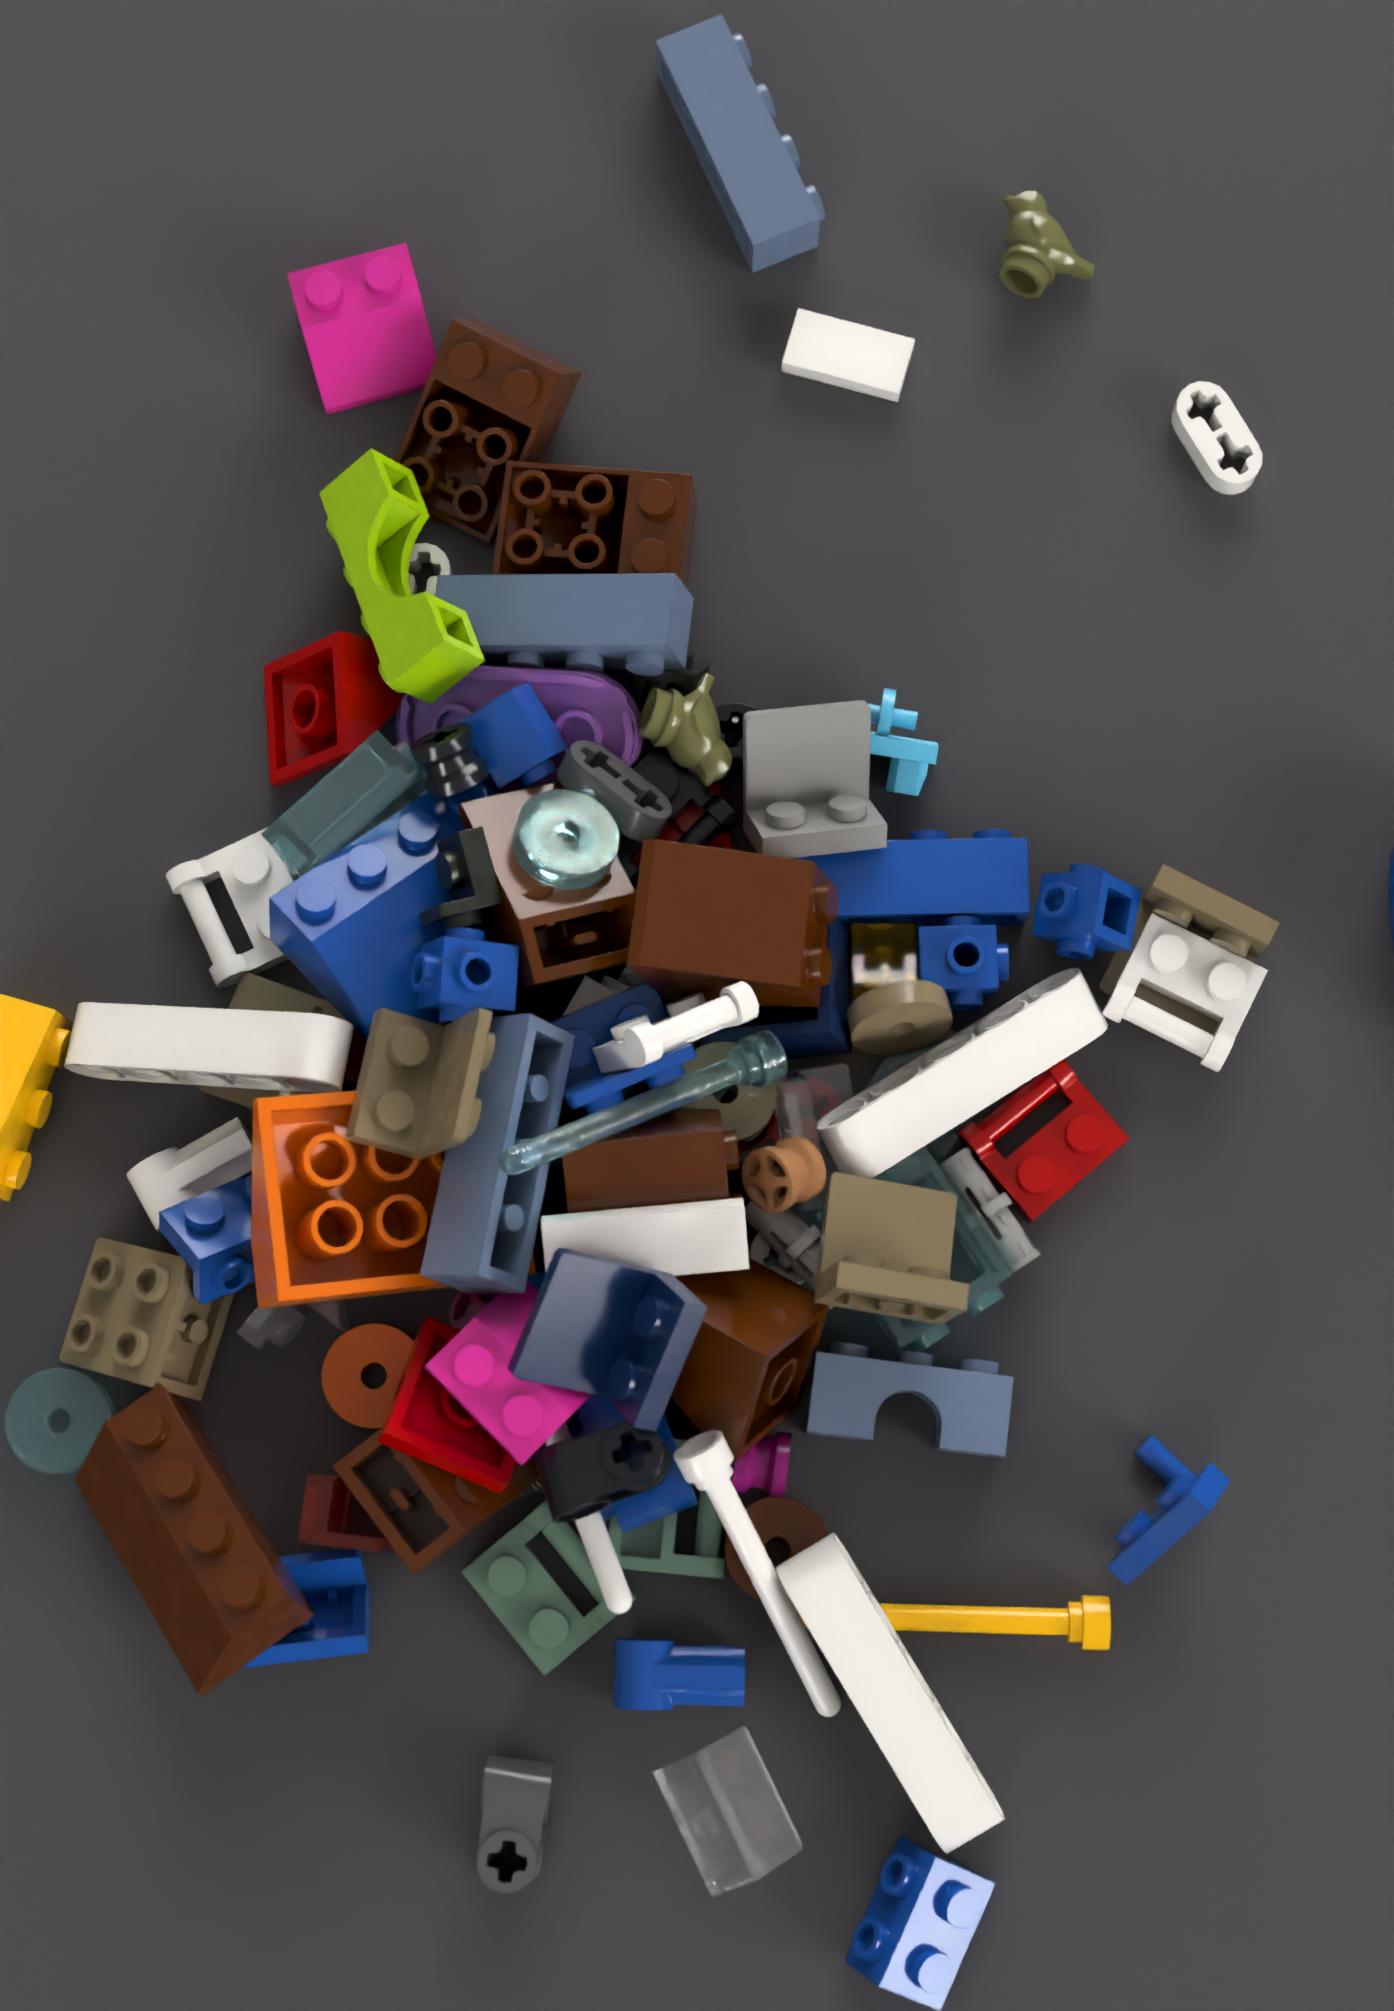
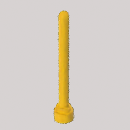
M1081 1595L1080 1602H1068L1067 1608L879 1603L895 1631L1066 1635L1068 1642L1080 1643L1081 1650H1109L1111 1610L1109 1596ZM797 1611L804 1627L808 1628L805 1622L803 1621L802 1617L800 1616L799 1612Z

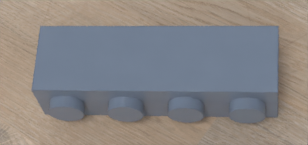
M720 14L656 40V61L659 78L752 273L817 247L820 221L825 220V211L821 198L813 185L805 187L797 171L800 169L801 164L792 138L789 134L783 136L779 134L773 121L776 118L773 99L764 83L756 86L749 71L752 68V61L740 33L732 35L723 15Z
M676 573L438 575L435 596L467 612L485 659L480 665L584 669L603 673V669H627L629 672L641 676H658L663 673L664 669L686 668L694 598Z
M531 1013L492 1017L489 1032L495 1034V1048L488 1067L485 1071L480 1072L475 1096L481 1099L482 1107L477 1127L470 1137H466L463 1143L446 1149L420 1276L465 1293H525L575 1035Z

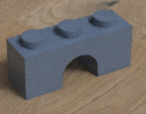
M830 1342L829 1353L816 1351L813 1360L805 1433L871 1441L873 1440L875 1419L880 1405L886 1398L892 1395L905 1393L921 1398L932 1409L936 1420L934 1450L993 1458L1006 1457L1014 1377L998 1375L999 1363L961 1358L959 1370L934 1367V1355L904 1350H895L894 1361L868 1358V1346L843 1342Z

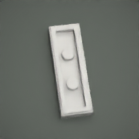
M743 1198L541 1216L546 1272L558 1248H566L671 1273L673 1276L750 1269Z

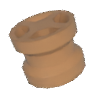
M799 1136L789 1137L778 1141L774 1146H766L752 1151L745 1158L742 1166V1183L747 1196L761 1211L771 1214L786 1210L794 1203H801L816 1198L822 1192L826 1182V1167L822 1155L814 1144L806 1138Z

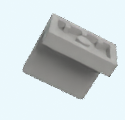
M856 700L748 711L744 714L743 830L757 853L799 858L887 848L888 824L869 799L871 708L866 701Z

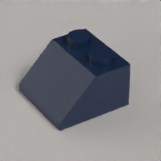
M836 917L834 923H828L826 946L831 954L832 967L829 983L826 986H821L819 1007L759 1006L758 1017L739 1026L723 1028L707 1035L706 1044L718 1041L734 1042L752 1049L757 1054L788 1059L852 1053V1041L846 1019L847 1009L852 1003L851 932L842 921Z

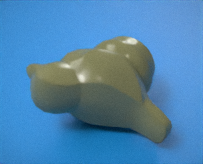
M1028 190L1016 196H1005L1004 204L1008 209L1010 219L1004 235V242L1008 249L1001 258L1002 266L999 270V278L1008 290L1024 298H1037L1043 293L1044 289L1051 286L1057 274H1066L1082 280H1088L1092 277L1096 267L1074 252L1061 226L1048 214L1046 202L1041 194Z
M705 673L695 689L686 696H682L676 689L665 691L654 687L643 705L638 736L649 739L651 745L655 747L666 746L672 760L681 767L693 769L700 777L704 786H709L712 782L725 777L732 765V755L729 748L721 740L720 722L709 695L715 677L709 673Z

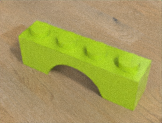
M370 448L319 492L328 517L326 526L338 544L345 564L343 573L356 594L362 611L360 620L365 631L373 641L380 661L378 670L382 679L394 691L409 694L431 704L482 664L485 659L466 611L425 591L413 595L409 581L410 557L415 541L430 516L412 470Z

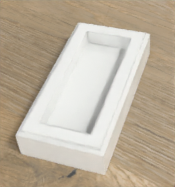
M798 308L782 360L781 371L898 402L915 339Z

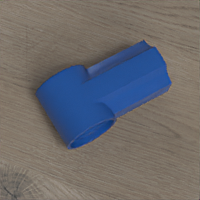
M615 1639L613 1708L672 1710L673 1705L744 1706L745 1647L701 1644V1646L675 1645V1640Z

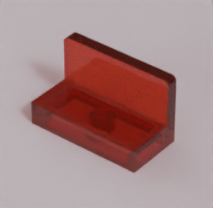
M307 1473L297 1542L372 1552L394 1551L385 1536L345 1531L350 1490L341 1477Z

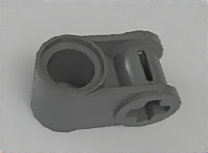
M496 1755L488 1756L482 1785L480 1807L482 1820L476 1859L477 1871L482 1882L493 1891L502 1894L516 1893L530 1884L540 1873L543 1864L547 1825H549L553 1807L556 1762ZM509 1841L516 1843L517 1855L527 1857V1866L517 1869L513 1873L512 1878L505 1876V1866L503 1864L494 1862V1853L505 1849Z

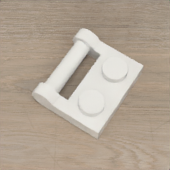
M268 827L203 858L181 863L166 873V879L174 894H181L213 963L209 968V972L217 988H226L239 983L244 973L248 972L256 975L288 960L282 951L270 940L269 897L294 880ZM220 877L254 947L242 954H236L205 887V884Z
M1152 913L1112 990L1102 1015L1117 1023L1123 1018L1201 1057V1065L1218 1073L1232 1049L1238 1031L1268 970ZM1141 983L1219 1022L1213 1035L1134 996L1138 984Z
M743 981L723 988L720 997L712 1001L706 1002L703 992H698L667 1004L666 1007L670 1016L651 1024L648 1015H643L612 1027L610 1030L614 1040L597 1046L592 1050L601 1073L643 1067L661 1059L663 1054L723 1028L739 1026L755 1019L759 1014L758 1001L754 991Z

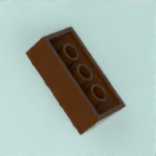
M159 1384L104 1423L75 1478V1482L195 1690L203 1696L315 1614L188 1406Z

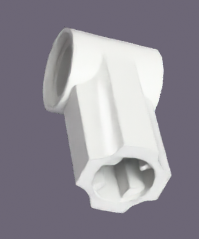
M236 1117L181 1149L176 1147L165 1149L144 1159L131 1168L126 1174L156 1231L160 1232L159 1211L252 1173V1136L242 1120Z

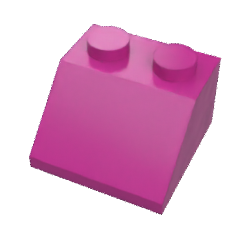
M406 243L287 273L326 414L424 389L437 356Z
M528 1279L525 1293H500L425 1365V1369L519 1465H523L591 1395L590 1393L517 1379L508 1370V1365L539 1292Z

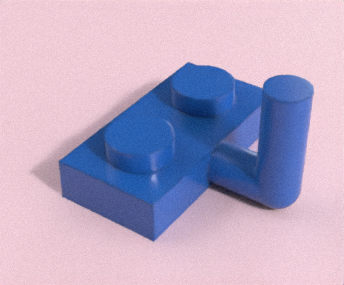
M1152 1434L1137 1447L1134 1454L1167 1486L1155 1500L1161 1507L1150 1517L1142 1509L1139 1510L1123 1525L1114 1537L1122 1546L1107 1566V1569L1125 1586H1128L1208 1515L1230 1482L1211 1462L1194 1475Z

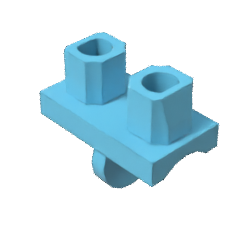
M884 688L881 706L868 704L871 708V723L878 724L877 731H871L870 754L891 757L886 783L887 791L918 796L927 775L928 765H936L939 745H937V742L889 734L890 727L915 731L918 712L894 708L897 690Z

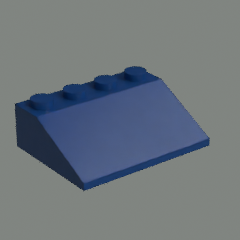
M486 778L467 790L447 797L431 798L428 792H426L269 897L270 940L341 1015L354 1026L366 1041L373 1013L382 1007L443 1026L445 1025L439 1023V1013L417 1010L418 992H415L411 985L412 965L416 954L421 952V945L445 936L443 922L422 926L419 913L436 905L452 901L449 891L443 889L436 873L435 860L436 855L439 853L436 843L463 830L457 806L458 803L501 794ZM481 912L484 923L471 927V929L485 932L484 941L492 942L485 912Z

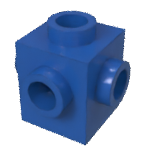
M1073 864L1070 866L1069 872L1042 873L1038 901L1035 905L1032 935L1056 945L1055 953L1057 955L1074 960H1092L1094 952L1131 951L1141 889L1109 874L1103 868L1087 864Z
M952 916L942 919L941 926L918 927L914 939L916 980L930 981L942 986L947 993L951 1011H971L983 1008V1000H993L999 989V982H1008L1007 943L997 944L996 925H980V918L975 916ZM955 960L964 961L969 967L960 966Z
M445 929V936L421 945V952H418L414 958L411 970L412 989L418 992L417 1010L439 1013V1023L445 1025L477 1008L492 1011V1017L515 1012L519 946L484 941L485 932L477 929Z

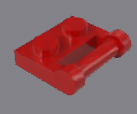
M1064 1059L1026 1082L978 1124L970 1121L956 1133L965 1148L969 1146L978 1164L1003 1193L1006 1192L1013 1205L1029 1223L1035 1220L1130 1139L1078 1080L1075 1072ZM1057 1091L1069 1106L1004 1159L995 1148L994 1143Z

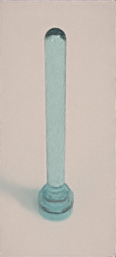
M763 1029L737 1041L736 1048L730 1050L727 1059L506 1149L500 1155L499 1166L508 1175H518L738 1082L743 1086L751 1084L757 1088L763 1087L785 1077L787 1073V1059L784 1049L777 1037L769 1030Z

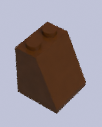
M643 839L627 966L669 1003L698 992H703L706 1002L712 1001L720 997L723 988L743 981L754 991L759 1006L819 1007L821 986H826L831 976V954L826 946L828 923H834L838 913L837 889L814 861L659 839Z
M562 1105L561 1152L568 1213L742 1198L741 1193L729 1194L727 1171L740 1170L736 1130L723 1131L720 1109L611 1106L602 1111L587 1114L586 1109L580 1110L579 1107L572 1109L567 1105Z
M749 1258L750 1269L674 1276L708 1308L673 1389L671 1398L701 1433L711 1430L722 1432L734 1456L732 1463L740 1459L799 1407L830 1305L814 1303V1292Z

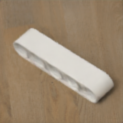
M1070 968L1060 971L1040 981L825 1114L816 1123L815 1127L839 1172L873 1178L1089 1044L1107 1030L1108 1023L1102 1015V1011L1079 968Z
M82 1002L77 1006L64 1068L80 1075L106 1080L312 1093L341 1092L354 1026L343 1019L316 1013Z
M831 1533L776 1566L777 1574L788 1596L941 1849L948 1854L1005 1820L1002 1809L989 1785L837 1535Z

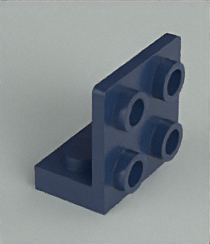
M558 1248L552 1257L508 1365V1370L517 1379L604 1396L632 1427L656 1432L708 1307L671 1273L566 1248Z

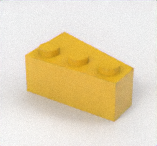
M0 994V1200L9 1202L13 1190H20L28 1177L32 1157L27 1152L34 1129L42 1128L50 1113L52 1093L48 1091L55 1068H62L65 1064L72 1031H69L71 1021L57 1010Z

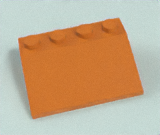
M356 1091L254 1099L251 1247L258 1309L452 1288L420 1276L446 1150L417 1160L345 1140ZM533 1252L528 1276L536 1274Z

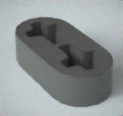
M575 741L557 769V778L572 795L619 832L631 839L643 842V839H655L672 813L671 803L658 788L608 749L592 741Z

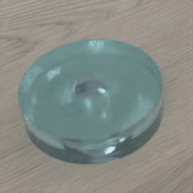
M564 789L547 790L527 800L519 812L512 832L513 851L521 866L537 880L562 889H581L594 885L603 879L612 866L620 844L618 826L612 815L603 805L585 794ZM559 836L567 837L572 842L565 841L561 839Z
M68 1368L46 1369L27 1378L13 1393L5 1414L7 1440L16 1456L29 1467L45 1473H73L80 1470L104 1423L115 1416L114 1407L105 1388L90 1375ZM63 1408L70 1416V1424L64 1432L56 1433L51 1427L50 1419L56 1410Z

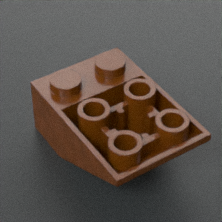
M453 319L394 461L412 470L428 513L488 544L492 543L498 531L506 460L539 462L559 427L582 372L477 319Z
M506 460L492 575L676 573L687 588L697 505L692 474Z
M560 782L457 804L463 830L483 826L503 901L502 904L484 912L492 942L519 946L517 991L627 964L636 891L593 810L572 795Z
M382 1427L332 1466L411 1573L417 1574L422 1573L540 1480L533 1455L546 1447V1443L544 1442L523 1465H519L516 1462L509 1485L500 1494L377 1442Z

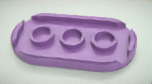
M479 665L431 704L405 694L400 701L401 706L398 708L396 715V736L399 748L407 762L412 763L416 770L422 774L420 776L425 780L428 775L424 766L414 761L409 749L411 744L435 730L458 724L459 721L508 690L528 682L569 747L551 759L557 769L571 745L579 740L592 741L603 746L633 769L639 760L644 737L638 736L640 712L628 691L609 676L584 669ZM557 770L528 788L560 782L557 778ZM487 779L501 794L524 789L519 779L502 788H498L493 779Z

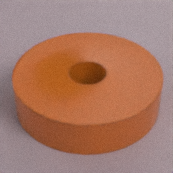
M378 1323L360 1325L341 1335L330 1347L322 1367L324 1395L334 1412L345 1421L366 1429H380L383 1427L414 1340L395 1327ZM380 1364L386 1370V1381L381 1387L370 1389L365 1384L364 1373L371 1365Z

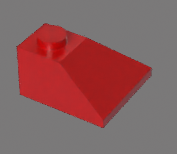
M338 631L264 665L270 785H285L356 756L401 706L402 693L391 689L379 673L378 664L380 661L370 637Z

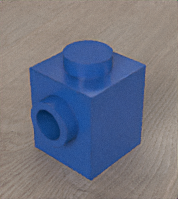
M529 682L508 690L459 721V723H468L471 726L475 736L472 742L475 756L485 760L489 770L486 778L489 780L493 779L498 788H502L518 779L524 789L528 788L556 771L557 768L551 759L569 748Z

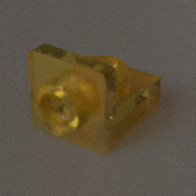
M851 923L852 1002L865 992L878 986L903 980H917L915 923Z

